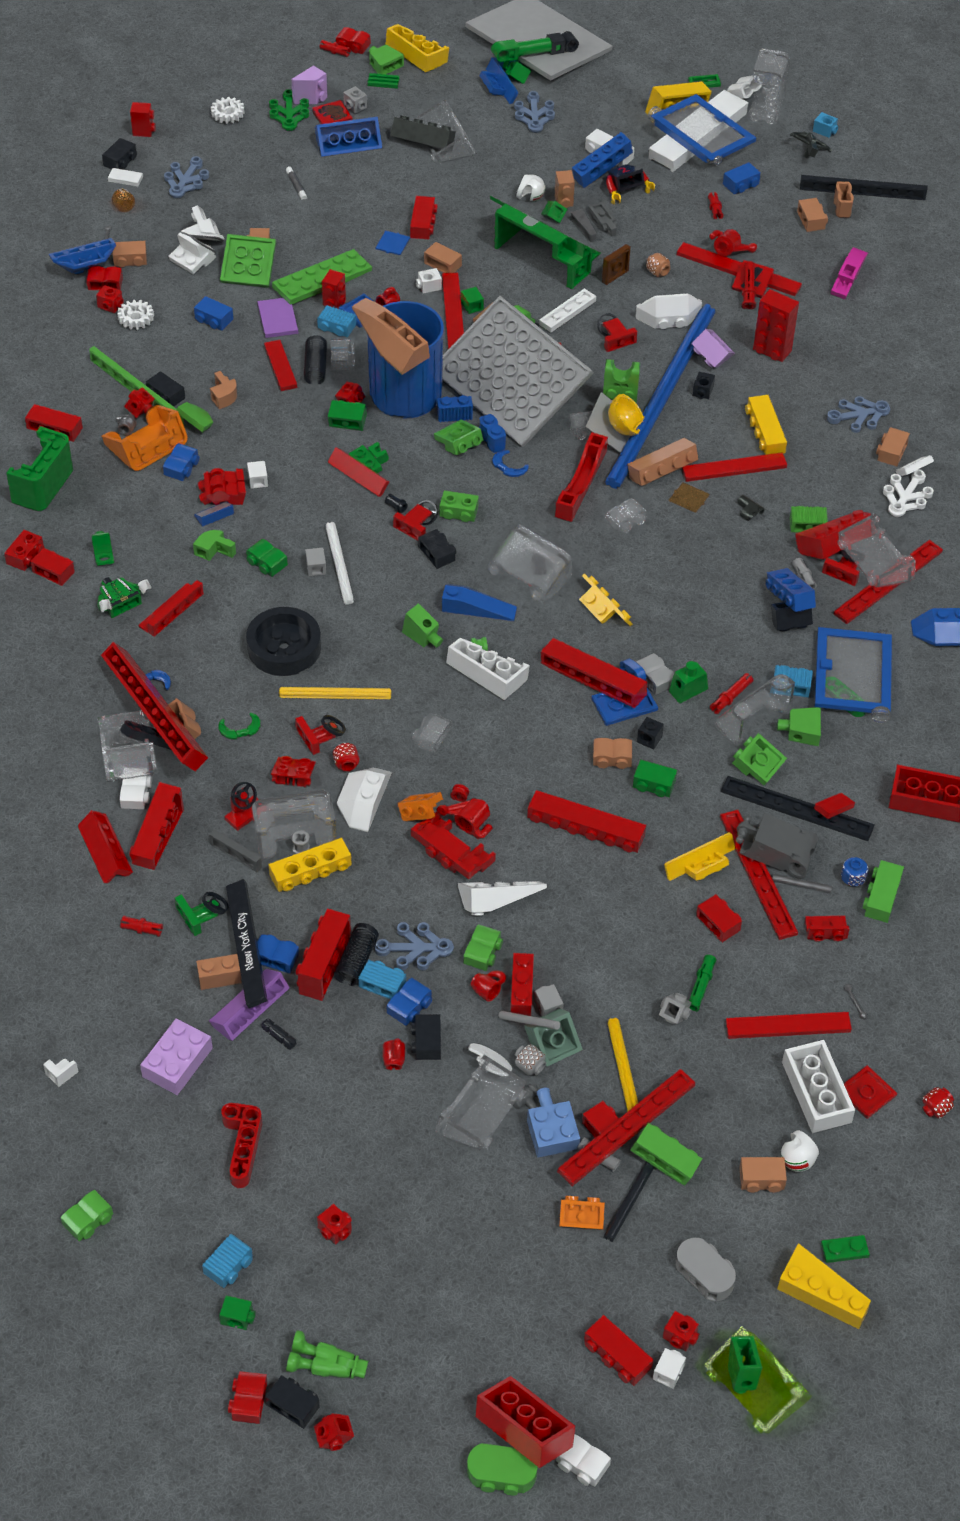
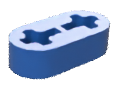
M630 658L620 662L621 670L646 681V673L642 666Z

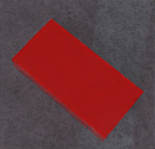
M839 793L815 803L814 809L828 819L854 808L855 802L843 793Z

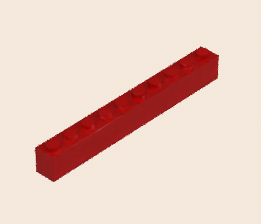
M112 642L101 654L102 658L180 762L196 772L208 759V756L128 651Z

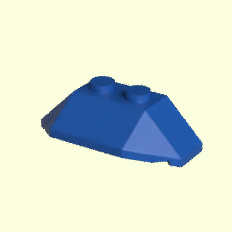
M112 238L50 253L49 257L55 264L67 271L80 274L90 267L103 266L115 249L116 243Z
M932 608L911 620L914 637L934 646L960 645V608Z

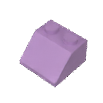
M314 65L291 79L293 104H300V100L303 98L308 99L309 104H318L326 100V73Z
M705 329L691 343L694 346L693 350L698 355L702 354L706 358L705 362L711 368L713 366L718 368L735 354L710 329Z

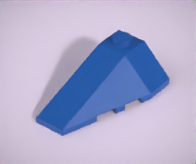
M445 585L442 597V612L514 621L517 606L467 586Z

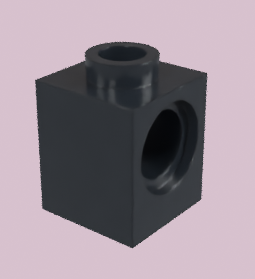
M699 371L693 386L692 396L709 400L714 387L715 375Z
M646 717L638 729L637 743L654 750L662 738L664 724Z

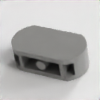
M690 1238L681 1243L676 1256V1269L707 1300L721 1301L726 1299L733 1291L736 1272L732 1263L728 1259H723L718 1254L717 1249L702 1238Z

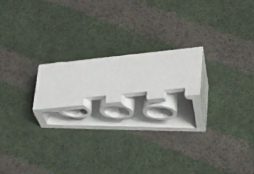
M459 638L448 647L447 664L503 700L515 692L528 679L530 667L528 664L523 663L521 665L515 663L513 658L508 657L505 659L498 656V653L495 651H485L482 649V646Z

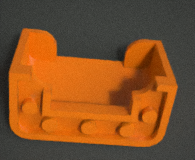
M156 405L146 413L147 426L122 440L120 435L114 431H110L101 437L106 447L130 469L135 471L142 470L171 453L178 443L184 445L187 442V433L178 411Z

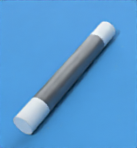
M287 167L286 172L301 200L307 199L292 168Z

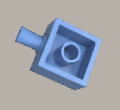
M549 1088L539 1089L537 1096L541 1107L528 1109L527 1123L537 1158L577 1150L580 1144V1136L570 1101L553 1104Z

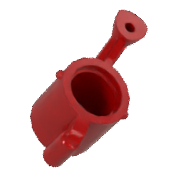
M728 229L724 232L714 230L709 235V238L712 240L716 238L714 249L721 256H728L732 252L739 251L754 253L757 250L755 243H750L749 245L741 244V236L733 229Z
M472 798L471 800L450 806L440 805L436 809L443 816L446 814L454 815L458 828L470 835L473 834L477 839L485 838L493 829L490 824H486L481 831L479 830V827L490 816L489 806L482 799Z

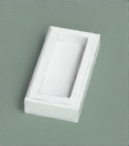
M112 168L108 176V182L139 186L143 173Z
M930 455L921 457L897 469L896 474L900 476L908 475L934 462L933 457Z

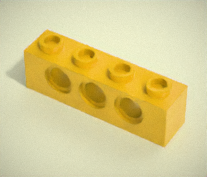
M339 838L270 863L269 875L278 892L283 890L289 891L299 884H308L318 877L325 878L332 872L346 870L352 865L351 854L343 839Z

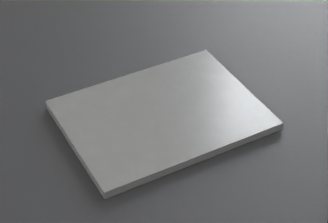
M513 0L469 20L465 24L466 28L492 44L497 41L514 39L516 42L546 38L547 34L572 32L579 42V46L574 52H567L565 49L564 53L550 55L549 52L518 57L520 62L550 81L608 53L613 47L539 0Z
M501 296L485 310L443 355L442 380L461 396H471L473 406L484 416L488 414L494 415L498 420V425L521 447L525 446L593 375V371Z

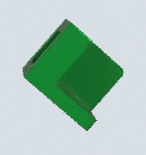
M511 61L505 71L508 78H514L522 84L525 83L531 72L517 61Z
M548 201L541 215L548 216L555 222L560 223L568 209L556 201Z
M477 287L461 291V303L468 314L484 310V298Z

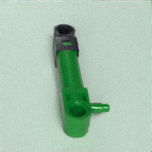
M566 31L562 34H547L546 38L519 42H516L514 39L497 41L491 46V52L499 62H503V68L507 69L509 61L518 60L519 56L549 52L550 55L564 53L565 49L567 52H574L577 50L579 42L572 32Z

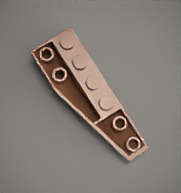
M367 298L352 306L354 313L380 356L401 375L430 357L428 342L385 307Z

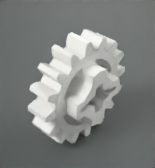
M222 97L221 100L217 99L216 103H212L211 106L212 117H215V121L220 120V123L225 121L226 124L229 121L234 123V120L239 121V118H243V114H245L244 104L240 100L236 101V98L230 99V97H227V99H224Z
M133 300L130 303L126 301L127 305L121 304V308H118V320L124 327L129 326L130 329L136 327V330H138L139 327L145 328V324L150 325V321H153L154 311L152 306L148 305V302L142 303V300H139V302Z

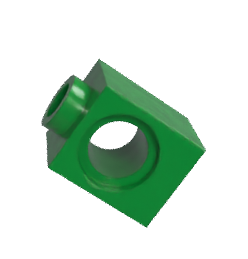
M226 1295L219 1315L221 1325L234 1328L237 1326L238 1329L247 1330L248 1324H253L256 1311L253 1310L252 1301Z

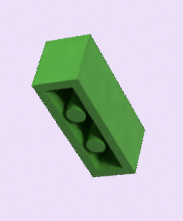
M881 860L879 868H874L872 878L875 881L874 883L870 882L867 891L870 897H865L862 909L866 910L865 917L888 923L904 866Z
M647 1123L630 1151L684 1186L692 1178L702 1160L695 1151L687 1149L677 1139L669 1137L659 1127Z

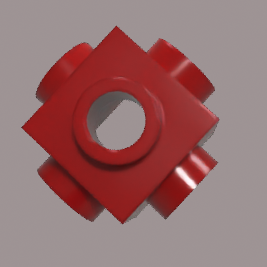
M106 285L96 294L98 308L112 313H116L118 308H121V304L124 303L122 291Z
M348 381L335 395L338 401L342 400L353 403H361L365 398L362 387L357 383Z
M142 387L137 391L133 390L129 394L128 398L130 399L124 407L138 418L142 414H146L153 407L151 404L155 398Z
M332 1204L317 1217L318 1228L322 1236L326 1240L330 1239L335 1245L340 1240L344 1241L351 1234V1217L347 1212H342L335 1204Z
M675 1311L664 1328L663 1339L669 1341L674 1348L687 1351L690 1344L694 1346L700 1334L697 1333L699 1324L692 1317L684 1316Z
M332 1413L323 1417L322 1421L314 1426L319 1447L330 1449L331 1451L340 1450L346 1442L355 1437L348 1415Z

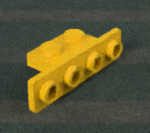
M584 573L582 577L592 587L579 600L602 624L617 612L629 626H632L633 623L629 620L631 616L625 610L621 612L618 609L620 607L619 603L614 598L610 600L608 598L610 594L603 587L600 589L597 587L599 582L592 575L588 577Z
M728 832L666 862L664 866L667 879L671 881L686 873L697 881L728 866L729 860L724 855L735 850L732 834Z

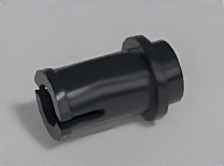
M391 493L385 498V503L395 508L396 512L403 513L406 511L408 504L404 499L400 500Z

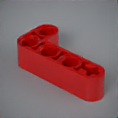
M228 1103L221 1109L223 1125L226 1128L238 1130L230 1165V1180L234 1187L244 1188L249 1184L262 1128V1114L257 1106Z

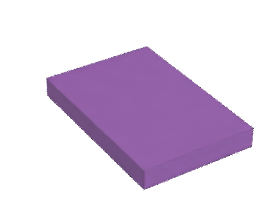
M284 298L257 301L265 338L298 334L292 304H289Z

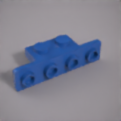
M492 57L486 68L487 71H481L479 76L491 94L504 95L508 103L513 104L518 91L498 61Z

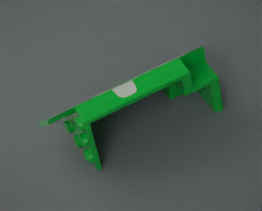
M490 196V200L502 205L495 212V249H499L516 233L524 229L553 244L552 258L568 265L566 287L573 289L591 273L592 261L601 254L599 251Z

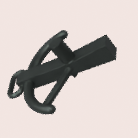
M795 131L790 133L791 137L794 136L807 144L808 147L803 155L807 159L810 156L815 158L818 148L832 152V149L824 142L815 138L812 132Z

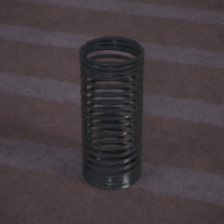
M318 335L310 336L305 343L304 380L308 384L313 383V380H310L313 378L309 375L312 373V370L320 371L318 373H321L318 374L321 376H317L321 377L317 378L321 379L317 381L318 384H322L326 378L327 341Z
M358 923L354 926L334 971V977L340 983H343L342 981L346 977L339 971L344 975H347L344 973L347 972L353 975V978H356L351 979L352 983L349 984L350 986L358 984V978L379 936L378 931L370 924ZM357 930L366 931V932L372 934V935L374 936V938H373L371 935H369V934H367V933H365V932H361V931H357ZM348 959L354 960V961L358 962L360 965H358L357 963H355V962H353V961H349Z

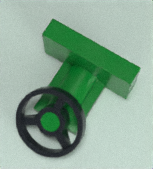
M206 892L202 897L203 903L192 909L182 894L175 897L176 909L194 936L202 933L200 924L218 916V914H225L229 908L228 903L219 894ZM206 896H212V899L206 901ZM216 898L224 903L225 909L221 907Z

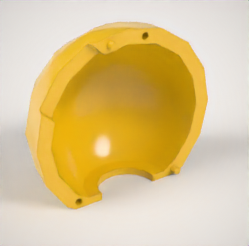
M619 394L612 400L608 409L609 422L612 427L625 436L639 434L640 429L636 430V428L643 422L644 416L635 401L625 394Z

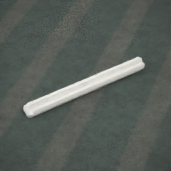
M328 522L326 524V531L344 604H352L354 602L336 525L334 522Z

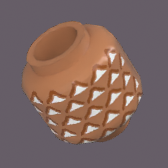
M655 253L648 257L646 268L656 277L665 276L670 271V261L661 253Z

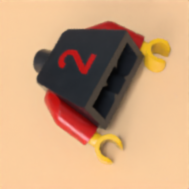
M625 164L608 171L609 175L606 179V185L609 193L612 194L611 203L614 205L615 200H618L619 203L621 202V195L616 192H622L642 184L646 185L645 192L648 194L650 189L653 191L655 189V184L649 182V178L643 171V168Z

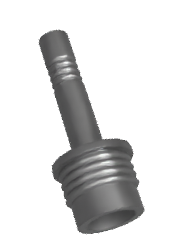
M130 412L128 415L117 416L116 418L117 423H119L118 431L122 435H129L137 425L135 416Z

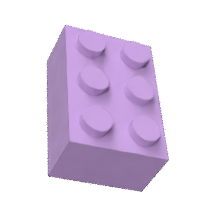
M175 1019L141 1063L142 1077L178 1095L212 1050L211 1036Z

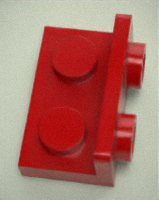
M805 916L807 939H813L817 942L824 939H833L834 941L848 939L850 929L846 924L845 916Z

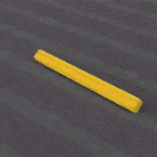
M280 687L279 695L281 698L391 699V689Z
M610 1018L608 1020V1028L627 1110L629 1111L638 1104V1099L619 1019Z

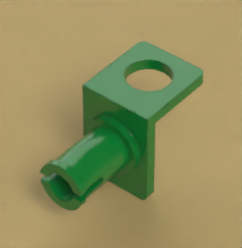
M103 531L96 532L91 536L96 565L114 563L110 534ZM101 558H109L108 560L104 561L100 560Z

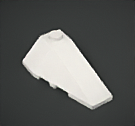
M540 881L513 882V886L505 882H495L494 886L484 884V882L458 883L464 908L472 912V915H484V912L493 911L547 888V884Z

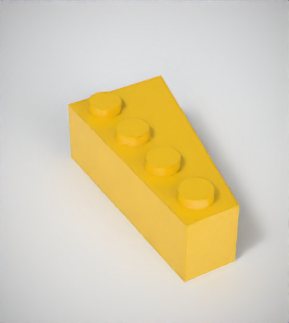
M399 24L387 28L385 44L402 53L405 59L422 71L428 72L448 62L449 47H441L434 40L430 42L426 40L425 36L415 35L414 31Z
M703 82L654 86L645 112L655 122L651 115L695 94L709 102L712 91ZM694 102L675 112L682 113L686 111L687 108L693 109L701 105H699L697 102Z
M799 1243L780 1277L777 1289L857 1329L860 1328L871 1303L869 1298Z

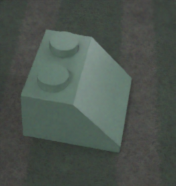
M559 1008L540 1017L559 1021L560 1028L558 1030L530 1024L524 1025L530 1043L545 1054L546 1067L583 1050L568 1011Z

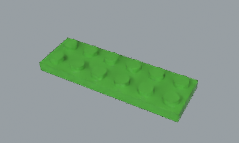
M352 249L272 282V287L289 304H294L321 293L322 280L330 269L345 273L346 283L372 271V266Z

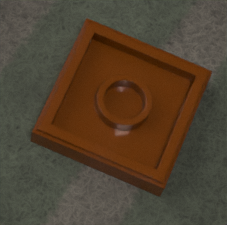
M625 244L603 258L602 283L608 285L629 271L631 246Z

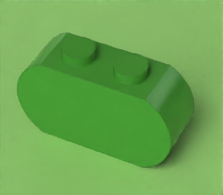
M481 1443L475 1446L468 1456L467 1474L471 1483L481 1488L484 1492L502 1490L505 1494L514 1496L518 1493H525L533 1487L537 1478V1466L513 1447Z

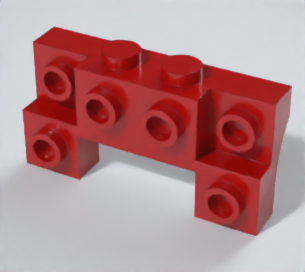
M437 811L434 813L435 817L417 823L411 828V836L425 846L428 856L438 860L445 869H449L453 873L458 871L467 879H470L479 870L483 872L495 862L496 853L491 852L488 854L484 851L482 843L470 852L471 848L449 832L452 829V821L450 819L444 821L441 818V814Z

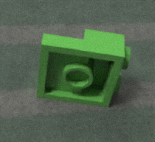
M459 420L434 433L435 440L445 444L446 451L454 455L465 453L468 448L478 446L483 441L481 428L464 420Z
M758 733L754 738L750 736L744 742V750L740 748L733 755L735 760L732 764L746 776L750 773L762 785H765L787 758Z

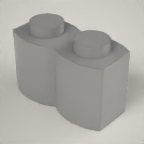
M653 653L636 661L637 664L643 667L646 673L647 687L654 695L670 688L674 672L665 666L661 657Z

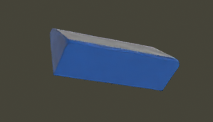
M225 501L196 513L194 516L203 527L234 514V508L232 504Z

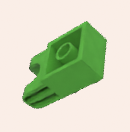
M606 359L603 394L611 400L619 394H625L637 404L640 362H632V366L628 370H619L615 367L614 360Z

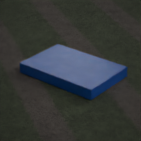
M648 688L647 695L635 708L603 693L592 695L591 698L606 726L658 710V706Z

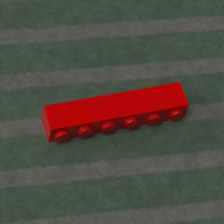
M553 638L541 650V664L633 708L647 695V681Z
M538 790L535 791L528 806L527 818H530L535 823L549 824L554 829L561 828L573 835L580 834L589 840H599L608 846L620 847L626 852L633 851L638 853L646 833L645 824Z

